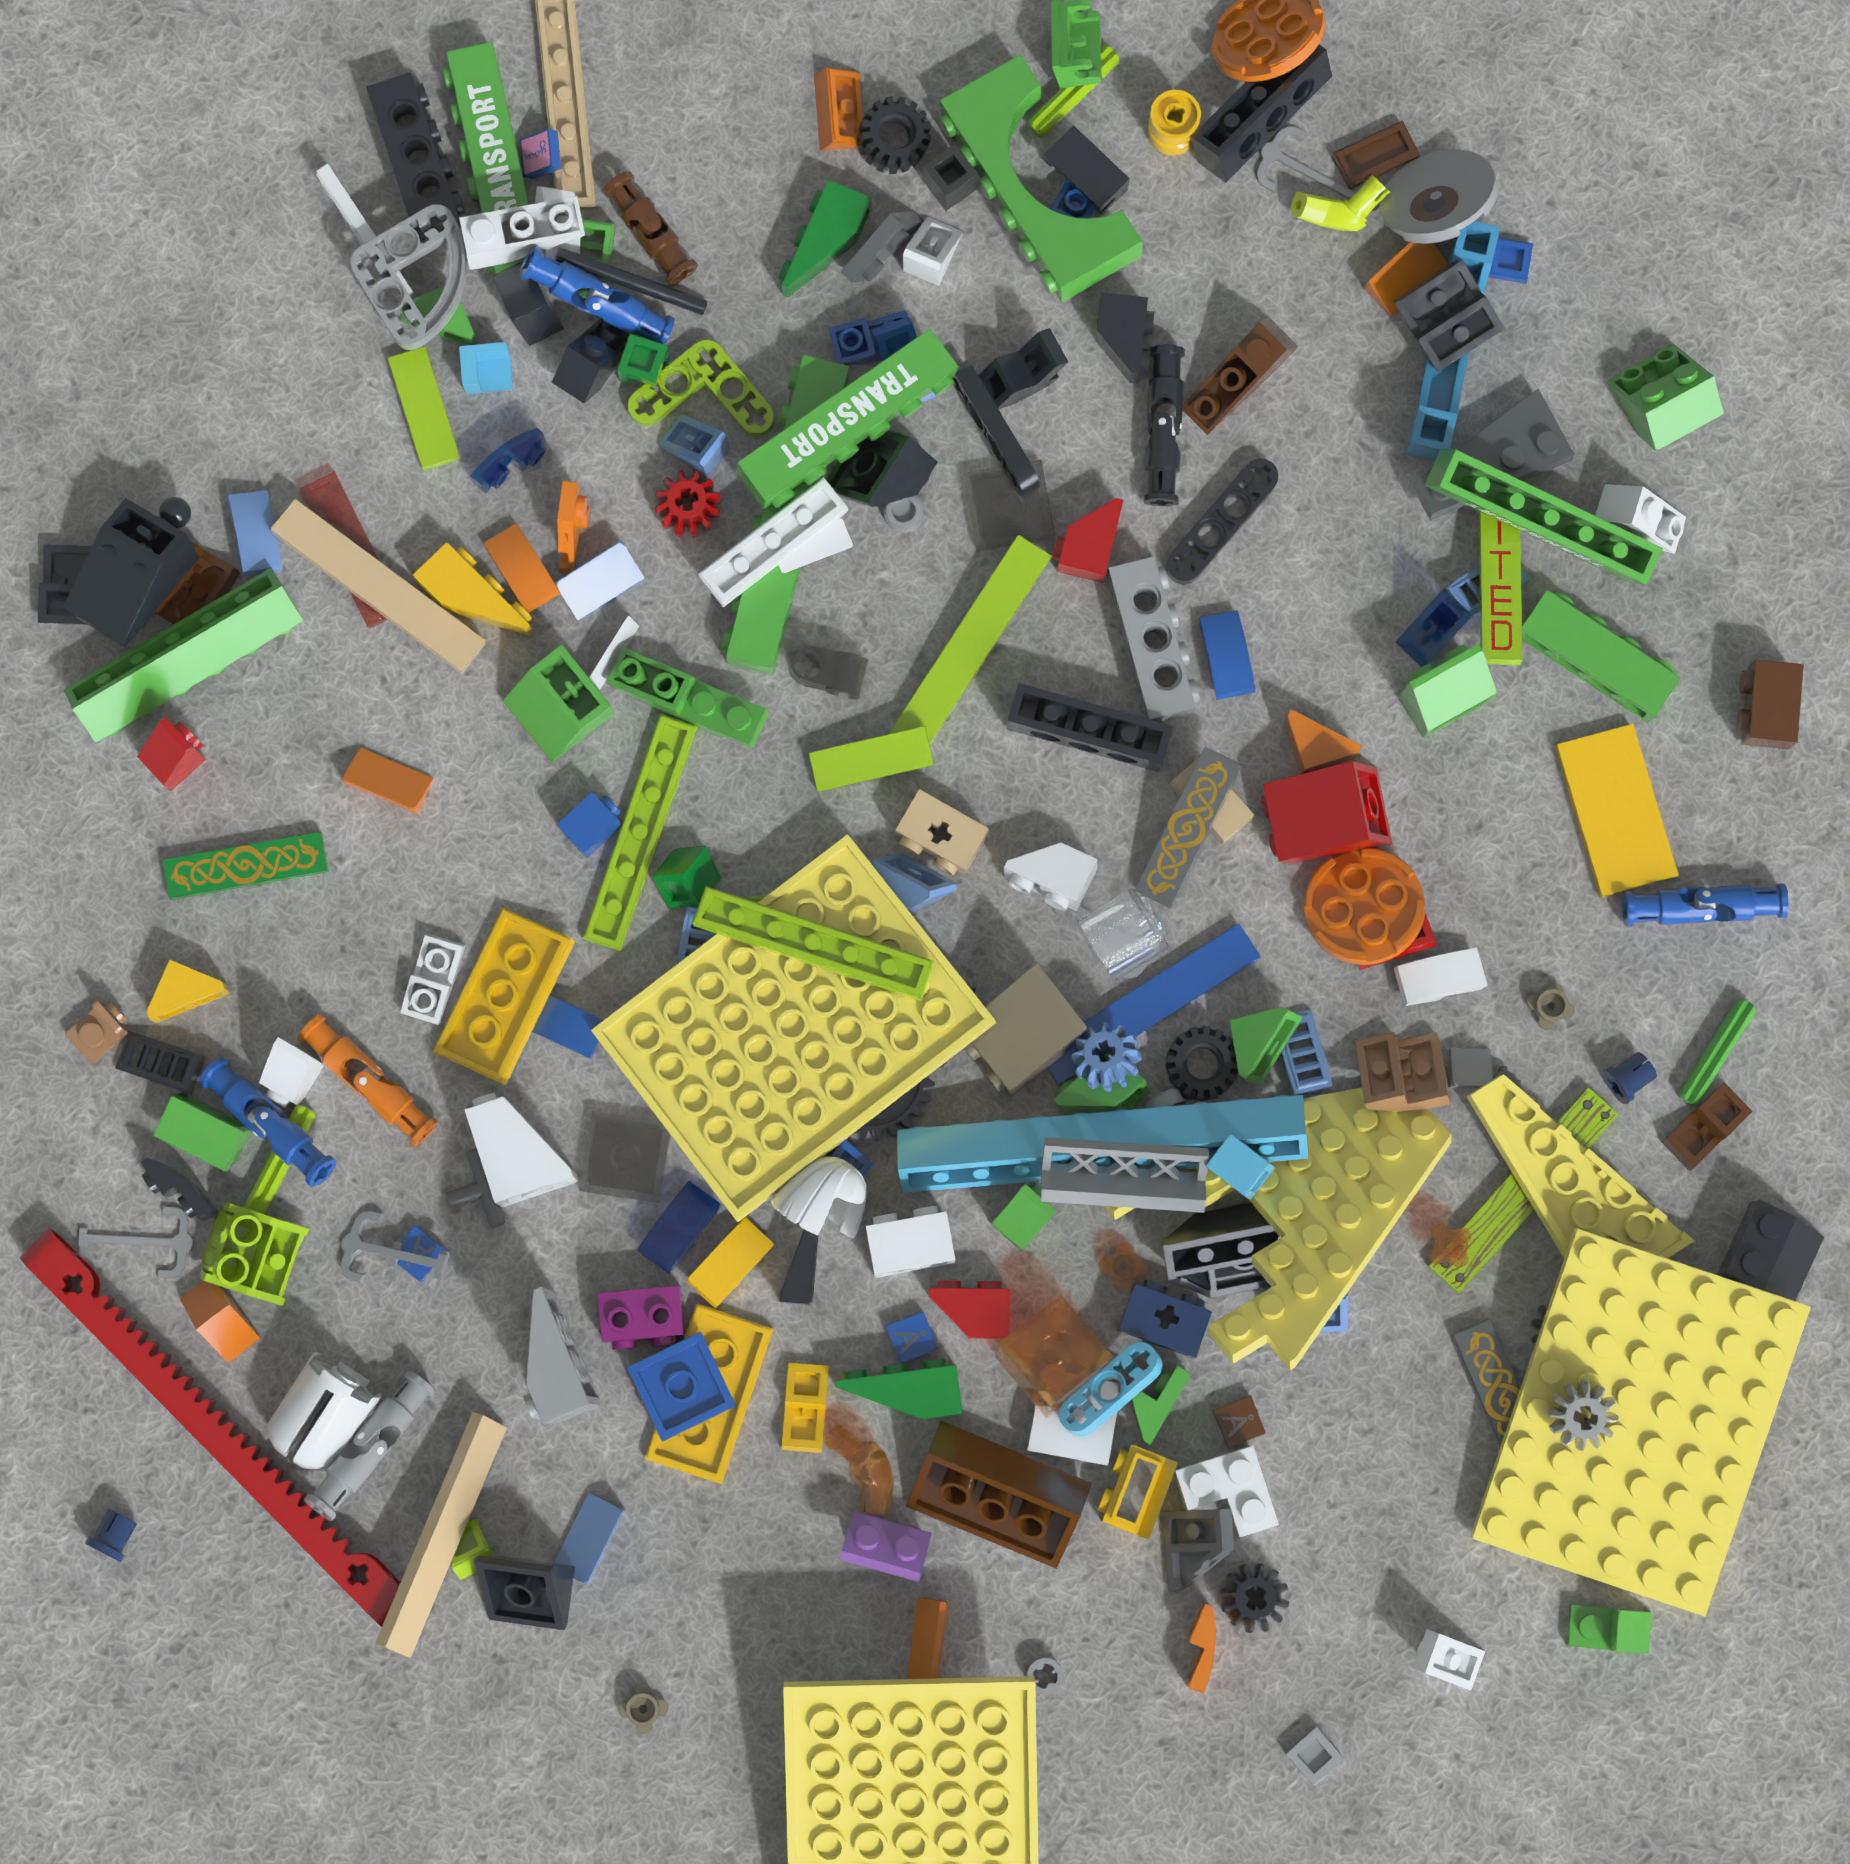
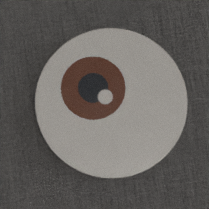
M1461 149L1437 151L1411 161L1391 177L1385 186L1390 193L1380 202V210L1386 226L1396 234L1401 235L1404 241L1421 244L1442 242L1461 235L1459 230L1473 223L1479 217H1486L1496 201L1498 183L1491 164L1481 155Z

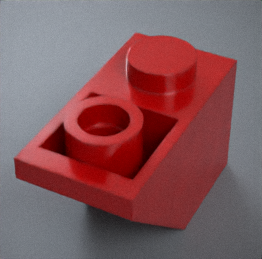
M166 717L158 723L137 756L170 792L206 760L199 752L204 745L181 721L174 726Z
M937 1280V1288H929L928 1297L967 1338H1010V1289H1002V1281H977V1288H961V1281Z

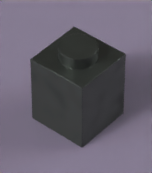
M953 144L923 165V181L945 211L977 190L978 173L956 144Z

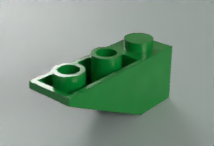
M830 180L827 181L823 191L817 189L809 211L813 213L808 226L804 224L800 226L794 241V246L798 248L792 261L786 259L779 274L778 281L782 282L783 296L789 298L857 244L872 210V197Z
M947 1358L923 1361L924 1369L913 1371L907 1370V1363L883 1366V1374L867 1376L866 1369L842 1372L843 1380L835 1381V1387L920 1419L963 1414L957 1366H948Z

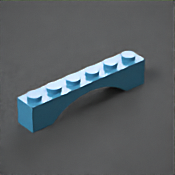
M1474 221L1459 230L1461 235L1454 238L1448 264L1460 257L1484 294L1500 227ZM1469 352L1439 372L1434 369L1429 359L1426 358L1404 455L1435 462L1440 449H1450L1458 416Z

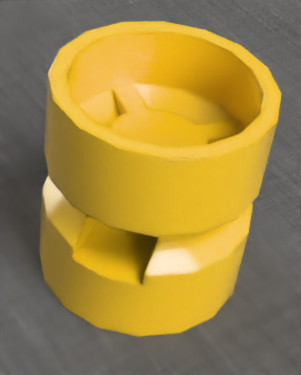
M1173 89L1163 92L1153 102L1147 134L1149 142L1155 150L1165 155L1175 156L1185 153L1192 147L1191 136L1199 128L1201 110L1199 103L1191 94L1183 90Z

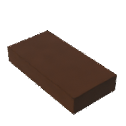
M1402 120L1333 152L1332 158L1348 189H1352L1365 183L1371 175L1376 178L1419 158L1420 153Z

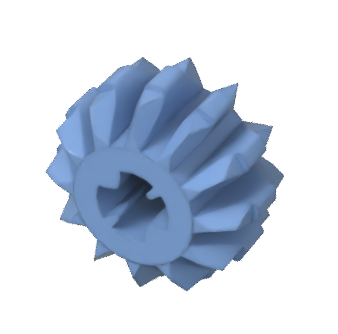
M1103 1022L1101 1032L1098 1033L1092 1027H1088L1087 1034L1089 1039L1076 1038L1075 1044L1080 1051L1072 1054L1073 1063L1078 1065L1075 1071L1078 1078L1087 1079L1088 1087L1093 1090L1102 1083L1104 1091L1110 1093L1114 1082H1118L1119 1086L1126 1088L1125 1075L1137 1076L1138 1069L1134 1064L1142 1060L1140 1051L1135 1049L1138 1045L1137 1039L1134 1035L1126 1036L1127 1031L1121 1025L1112 1031L1109 1023ZM1104 1054H1113V1057L1111 1055H1108L1110 1059L1109 1061L1101 1062L1100 1058L1105 1060Z

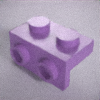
M853 1511L839 1560L919 1582L932 1533L920 1530L913 1525H901L887 1521L874 1514H862Z

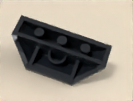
M1252 1203L1205 1211L1204 1213H1195L1162 1241L1167 1278L1173 1283H1179L1208 1298L1270 1287L1271 1285L1253 1265L1252 1255L1281 1237Z

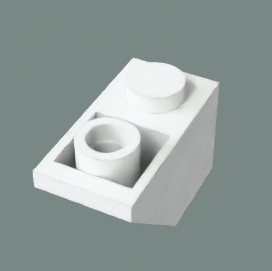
M1605 484L1595 516L1663 548V551L1675 554L1686 519L1683 514L1644 486Z
M1058 843L1007 860L1004 866V877L1009 880V886L1021 893L1030 894L1033 891L1044 896V901L1058 910L1065 911L1068 907L1077 912L1097 871V859L1066 844Z

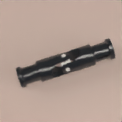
M1162 344L1150 347V356L1154 358L1153 378L1149 380L1147 429L1150 438L1146 448L1145 470L1149 472L1148 494L1144 495V503L1151 506L1171 507L1179 504V497L1175 495L1176 473L1180 472L1181 452L1176 442V435L1179 436L1182 428L1184 381L1180 379L1181 358L1185 356V349L1176 345ZM1169 403L1176 407V417L1163 412L1154 416V413L1161 404Z

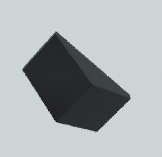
M523 260L493 275V279L513 324L527 344L531 346L564 330V326L542 284L530 278L527 280L519 278Z

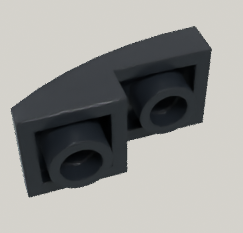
M145 1158L141 1161L146 1170L142 1174V1178L155 1195L161 1192L163 1196L171 1197L180 1191L182 1196L178 1198V1202L190 1218L197 1216L199 1220L207 1221L219 1213L206 1195L178 1171L150 1158Z

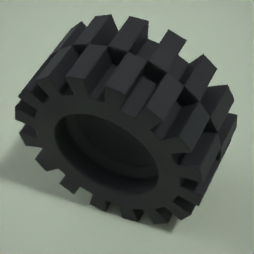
M893 96L886 97L883 103L879 99L873 104L872 108L869 107L858 130L860 131L857 135V143H861L859 151L861 155L867 153L866 162L870 166L873 162L879 164L876 170L883 172L885 167L889 168V174H896L898 169H901L902 173L909 171L911 166L915 167L919 163L931 141L932 134H928L931 129L930 121H924L927 114L924 110L918 113L915 110L918 104L914 101L911 102L910 106L904 104L905 97L899 96L897 102H893ZM890 122L900 124L908 133V143L901 148L889 147L880 137V128Z
M1209 1026L1190 1028L1188 1031L1181 1033L1168 1050L1165 1064L1166 1072H1168L1169 1076L1168 1079L1171 1085L1173 1084L1176 1088H1179L1181 1094L1188 1096L1189 1099L1205 1101L1217 1098L1227 1091L1237 1078L1238 1067L1233 1041L1230 1037L1227 1038L1223 1035L1224 1032L1219 1029L1213 1030ZM1199 1048L1212 1051L1218 1060L1216 1073L1207 1079L1194 1077L1187 1068L1189 1054Z

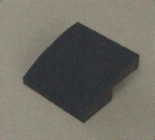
M1460 257L1392 300L1437 372L1505 329L1487 297L1481 292Z
M44 544L43 582L39 583L38 623L87 625L66 612L63 606L92 546Z

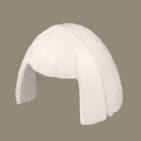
M825 1156L813 1161L775 1193L771 1202L773 1207L780 1211V1214L786 1216L787 1219L795 1224L799 1223L800 1227L813 1234H819L826 1217L829 1216V1219L839 1226L838 1230L841 1233L854 1238L858 1232L865 1210L867 1197L866 1183L862 1174L852 1164L838 1157Z

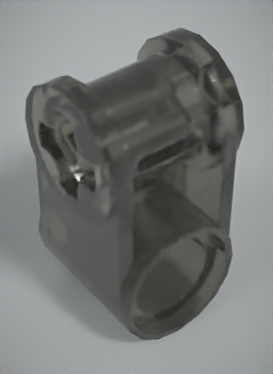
M804 645L794 651L791 657L790 674L792 679L799 685L826 691L835 696H838L840 692L848 694V699H859L868 659L849 652L832 651L813 645ZM806 658L814 659L813 666L819 669L813 668L810 674L802 673V666L797 663L802 664L806 661Z

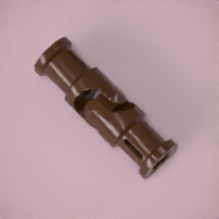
M631 171L618 174L604 186L603 194L607 198L611 197L622 212L621 219L627 227L633 230L636 239L649 258L652 260L656 259L667 275V283L670 286L677 285L695 272L698 264L694 259L689 260L678 244V236L665 219L654 211L655 204L652 200L642 195L633 182L634 175Z

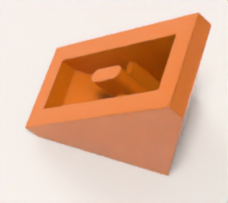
M1292 709L1284 721L1301 774L1353 760L1362 745Z
M202 1281L180 1298L196 1330L227 1363L261 1339L222 1286Z

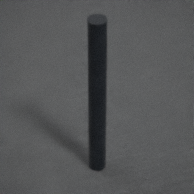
M559 247L556 253L555 260L559 263L566 261L595 277L694 313L703 315L707 306V300L562 247Z

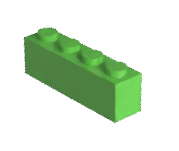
M1546 590L1522 625V641L1649 723L1657 715L1681 678L1673 673L1675 668L1659 657L1652 659L1641 652L1642 647L1632 638L1625 635L1618 637L1607 629L1608 624L1600 617L1591 613L1585 615L1574 608V601L1565 594L1555 591L1553 594Z

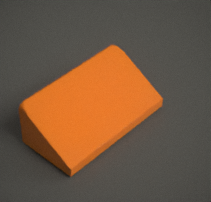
M826 67L814 76L819 149L824 151L860 148L861 143H857V135L860 131L858 130L864 118L860 72Z
M1409 242L1367 282L1364 290L1392 317L1398 311L1392 300L1441 270L1448 263L1434 243L1421 244Z
M361 747L342 778L344 784L418 815L434 780L432 777Z
M917 1598L907 1673L908 1679L939 1678L948 1609L946 1601Z

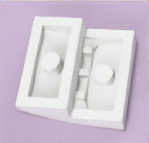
M1041 1369L1027 1450L1108 1466L1117 1412L1088 1436L1078 1437L1071 1434L1060 1422L1059 1411L1061 1405L1091 1378ZM1106 1381L1101 1387V1397L1106 1400L1114 1399L1120 1393L1121 1384ZM1092 1395L1088 1398L1098 1411L1102 1408ZM1079 1408L1073 1412L1075 1416L1074 1421L1080 1424L1086 1421L1085 1411L1083 1412Z

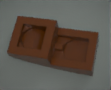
M1722 1083L1661 1142L1690 1171L1722 1140L1727 1138L1753 1111L1725 1083Z

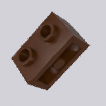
M1756 659L1747 667V670L1742 671L1739 690L1740 694H1745L1744 709H1740L1738 712L1736 723L1737 733H1742L1741 745L1789 750L1798 743L1804 664Z

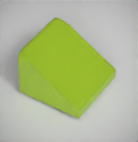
M477 1518L467 1522L450 1563L451 1568L460 1580L477 1572L474 1563L477 1556H494Z

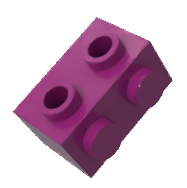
M680 1286L598 1293L601 1341L603 1343L611 1342L612 1350L636 1348V1340L652 1339V1346L674 1345L677 1343L676 1336H685L682 1290Z

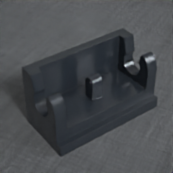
M1074 125L1043 155L1045 163L1050 167L1054 166L1094 204L1096 211L1101 215L1128 190L1130 178Z

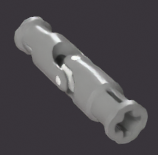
M408 1370L404 1374L405 1380L390 1398H384L351 1442L326 1470L327 1477L313 1494L308 1493L304 1498V1501L325 1519L333 1521L336 1517L335 1511L350 1493L355 1494L374 1471L380 1460L414 1421L413 1414L426 1398H431L435 1394L433 1387L416 1373ZM380 1430V1435L378 1439L374 1435L377 1433V1431Z

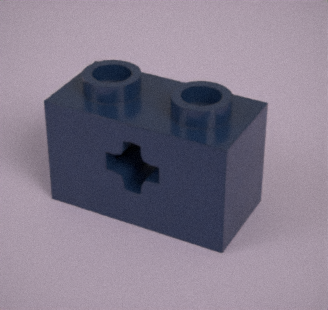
M1146 1279L1143 1286L1135 1283L1117 1331L1190 1358H1196L1212 1311L1204 1309L1206 1301L1184 1293L1181 1300L1166 1295V1286ZM1166 1306L1172 1308L1171 1315L1177 1318L1176 1324H1168L1164 1329L1160 1327L1161 1320L1154 1315L1156 1311H1163Z

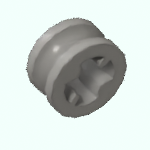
M1040 1657L1030 1663L1027 1669V1676H1033L1035 1669L1042 1670L1044 1664L1053 1666L1054 1669L1051 1670V1673H1057L1055 1683L1048 1682L1044 1688L1038 1686L1036 1683L1039 1679H1035V1692L1049 1695L1055 1693L1061 1687L1064 1674L1062 1667L1056 1660L1050 1657Z

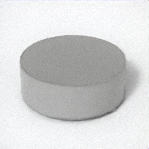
M917 496L887 503L884 507L885 521L894 531L900 533L911 532L922 522L923 505Z
M1171 1088L1150 1099L1144 1104L1143 1108L1181 1106L1185 1103V1099L1179 1088Z

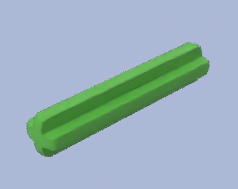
M1742 998L1735 1001L1679 1090L1678 1096L1684 1102L1693 1106L1700 1102L1754 1016L1756 1007L1752 1003Z

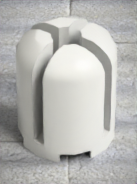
M319 1352L312 1353L269 1420L267 1436L274 1448L285 1457L289 1452L293 1453L296 1451L313 1426L297 1451L293 1463L308 1470L326 1471L360 1430L381 1398V1393L373 1396L366 1389L370 1381L340 1361L337 1366H331L318 1361L317 1359L321 1355Z

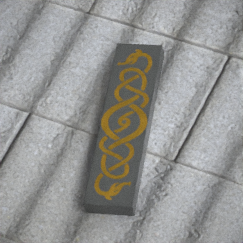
M1204 747L1135 891L1169 909L1173 907L1242 764L1208 747Z
M1491 1319L1453 1334L1452 1338L1498 1444L1501 1447L1520 1386Z

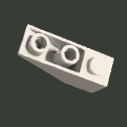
M577 196L459 217L470 270L510 263L524 258L534 246L541 248V251L585 236Z

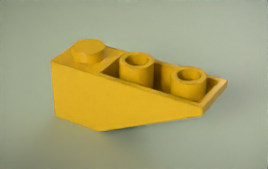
M446 542L413 574L416 582L448 612L529 637L534 633L528 623L532 619L530 614L516 601L510 605L501 596L505 591L501 585L489 574L483 578L473 568L477 562L461 546L455 551Z

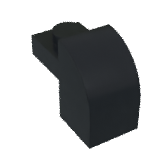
M1048 328L1035 334L1019 351L995 358L978 376L997 408L1002 409L1014 405L1051 385L1059 378L1057 373L1069 361L1051 329Z

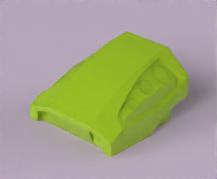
M226 1201L216 1217L205 1248L200 1279L244 1295L283 1306L286 1299L284 1294L300 1245L304 1236L308 1235L309 1228Z

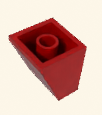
M1351 761L1263 784L1265 795L1261 796V805L1265 816L1270 818L1272 834L1269 835V844L1273 855L1278 857V862L1293 864L1341 855L1363 848L1393 845L1377 767Z

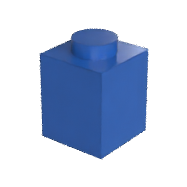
M591 792L557 826L586 858H589L621 827V823L617 818L621 811L607 796L604 795L599 800Z

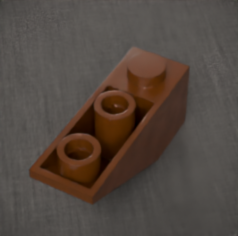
M1271 319L1258 322L1183 404V411L1209 435L1297 349L1298 345Z

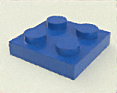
M702 1332L627 1367L662 1442L736 1407V1403Z

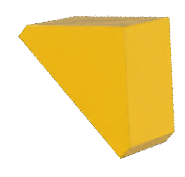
M169 960L146 1013L149 1020L158 1023L228 995L231 991L224 982Z

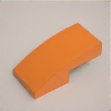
M517 523L483 543L515 597L528 613L561 594Z
M1202 1602L1187 1638L1188 1642L1201 1647L1186 1686L1204 1694L1214 1660L1216 1628L1213 1607Z

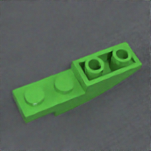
M624 647L606 681L609 686L686 723L696 725L698 728L717 737H726L752 749L770 714L767 709L697 681L690 674Z

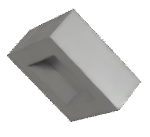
M1316 1726L1285 1752L1287 1757L1313 1786L1344 1759Z

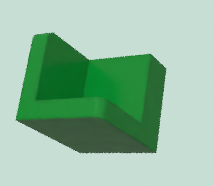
M630 334L617 370L620 382L628 384L631 378L656 386L663 364L667 365L670 358L668 346Z
M695 846L672 850L653 874L652 878L667 908L671 909L699 906L705 887L714 888L720 881L721 876L707 847Z

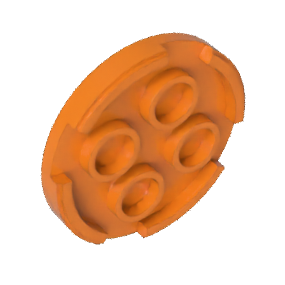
M1237 0L1221 15L1216 23L1217 30L1210 47L1211 53L1219 69L1232 79L1257 82L1278 77L1300 65L1317 48L1325 31V14L1318 0Z
M1363 848L1358 851L1342 854L1334 859L1331 857L1316 870L1305 892V919L1313 939L1329 955L1351 964H1376L1399 955L1415 940L1424 921L1425 898L1422 886L1414 870L1404 860L1384 850Z

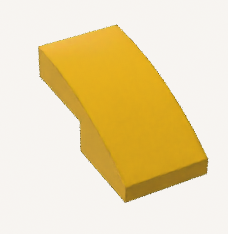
M745 1217L689 1276L686 1282L716 1309L775 1244Z
M788 1363L782 1450L822 1453L829 1366Z

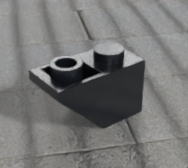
M1101 292L1095 341L1129 383L1138 384L1140 372L1147 373L1150 349L1143 348L1144 334H1152L1154 311L1147 310L1148 297Z
M601 318L567 346L551 383L582 403H586L601 390L621 361L630 334L612 326Z

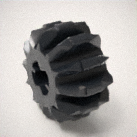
M1256 1563L1254 1576H1251L1246 1564L1239 1565V1571L1243 1577L1242 1580H1239L1232 1573L1226 1575V1579L1235 1585L1234 1590L1220 1588V1595L1232 1597L1233 1601L1221 1605V1611L1230 1612L1237 1609V1612L1230 1619V1624L1233 1626L1238 1625L1246 1616L1244 1628L1247 1633H1252L1255 1619H1258L1259 1626L1263 1632L1269 1631V1624L1266 1619L1268 1615L1278 1623L1283 1620V1617L1274 1611L1275 1605L1283 1608L1289 1607L1288 1600L1276 1597V1594L1288 1590V1586L1286 1583H1279L1275 1586L1271 1585L1279 1575V1572L1275 1569H1272L1262 1579L1264 1564ZM1257 1586H1259L1263 1590L1260 1597L1264 1602L1259 1608L1253 1604L1252 1609H1249L1246 1606L1249 1599L1245 1592L1250 1587L1256 1591Z

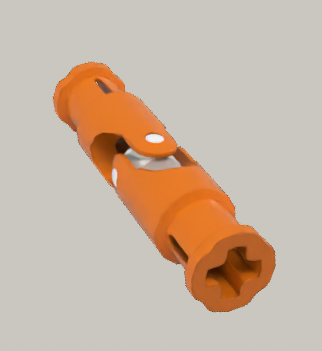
M322 1013L311 1019L300 1031L297 1040L300 1043L306 1042L323 1057L321 1062L357 1095L367 1098L373 1110L389 1125L394 1123L410 1138L409 1144L415 1148L420 1145L436 1128L439 1121L434 1117L428 1118L413 1104L414 1098L400 1085L386 1080L382 1069L347 1036L341 1037L325 1022L326 1017ZM357 1059L364 1062L368 1067L357 1073L353 1081L348 1072V1066L351 1060Z

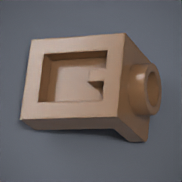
M95 1000L91 1004L93 1009L65 1033L67 1038L90 1064H95L128 1035L129 1031L123 1026V1023L128 1019L113 1002L106 1006L103 1002Z

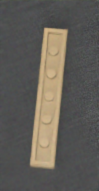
M535 0L548 129L558 131L561 169L553 172L554 188L574 192L578 198L580 209L596 208L575 0Z
M296 499L271 527L270 530L273 535L460 674L465 671L485 646V639Z
M472 1412L377 1637L376 1644L411 1658L507 1427L484 1415Z

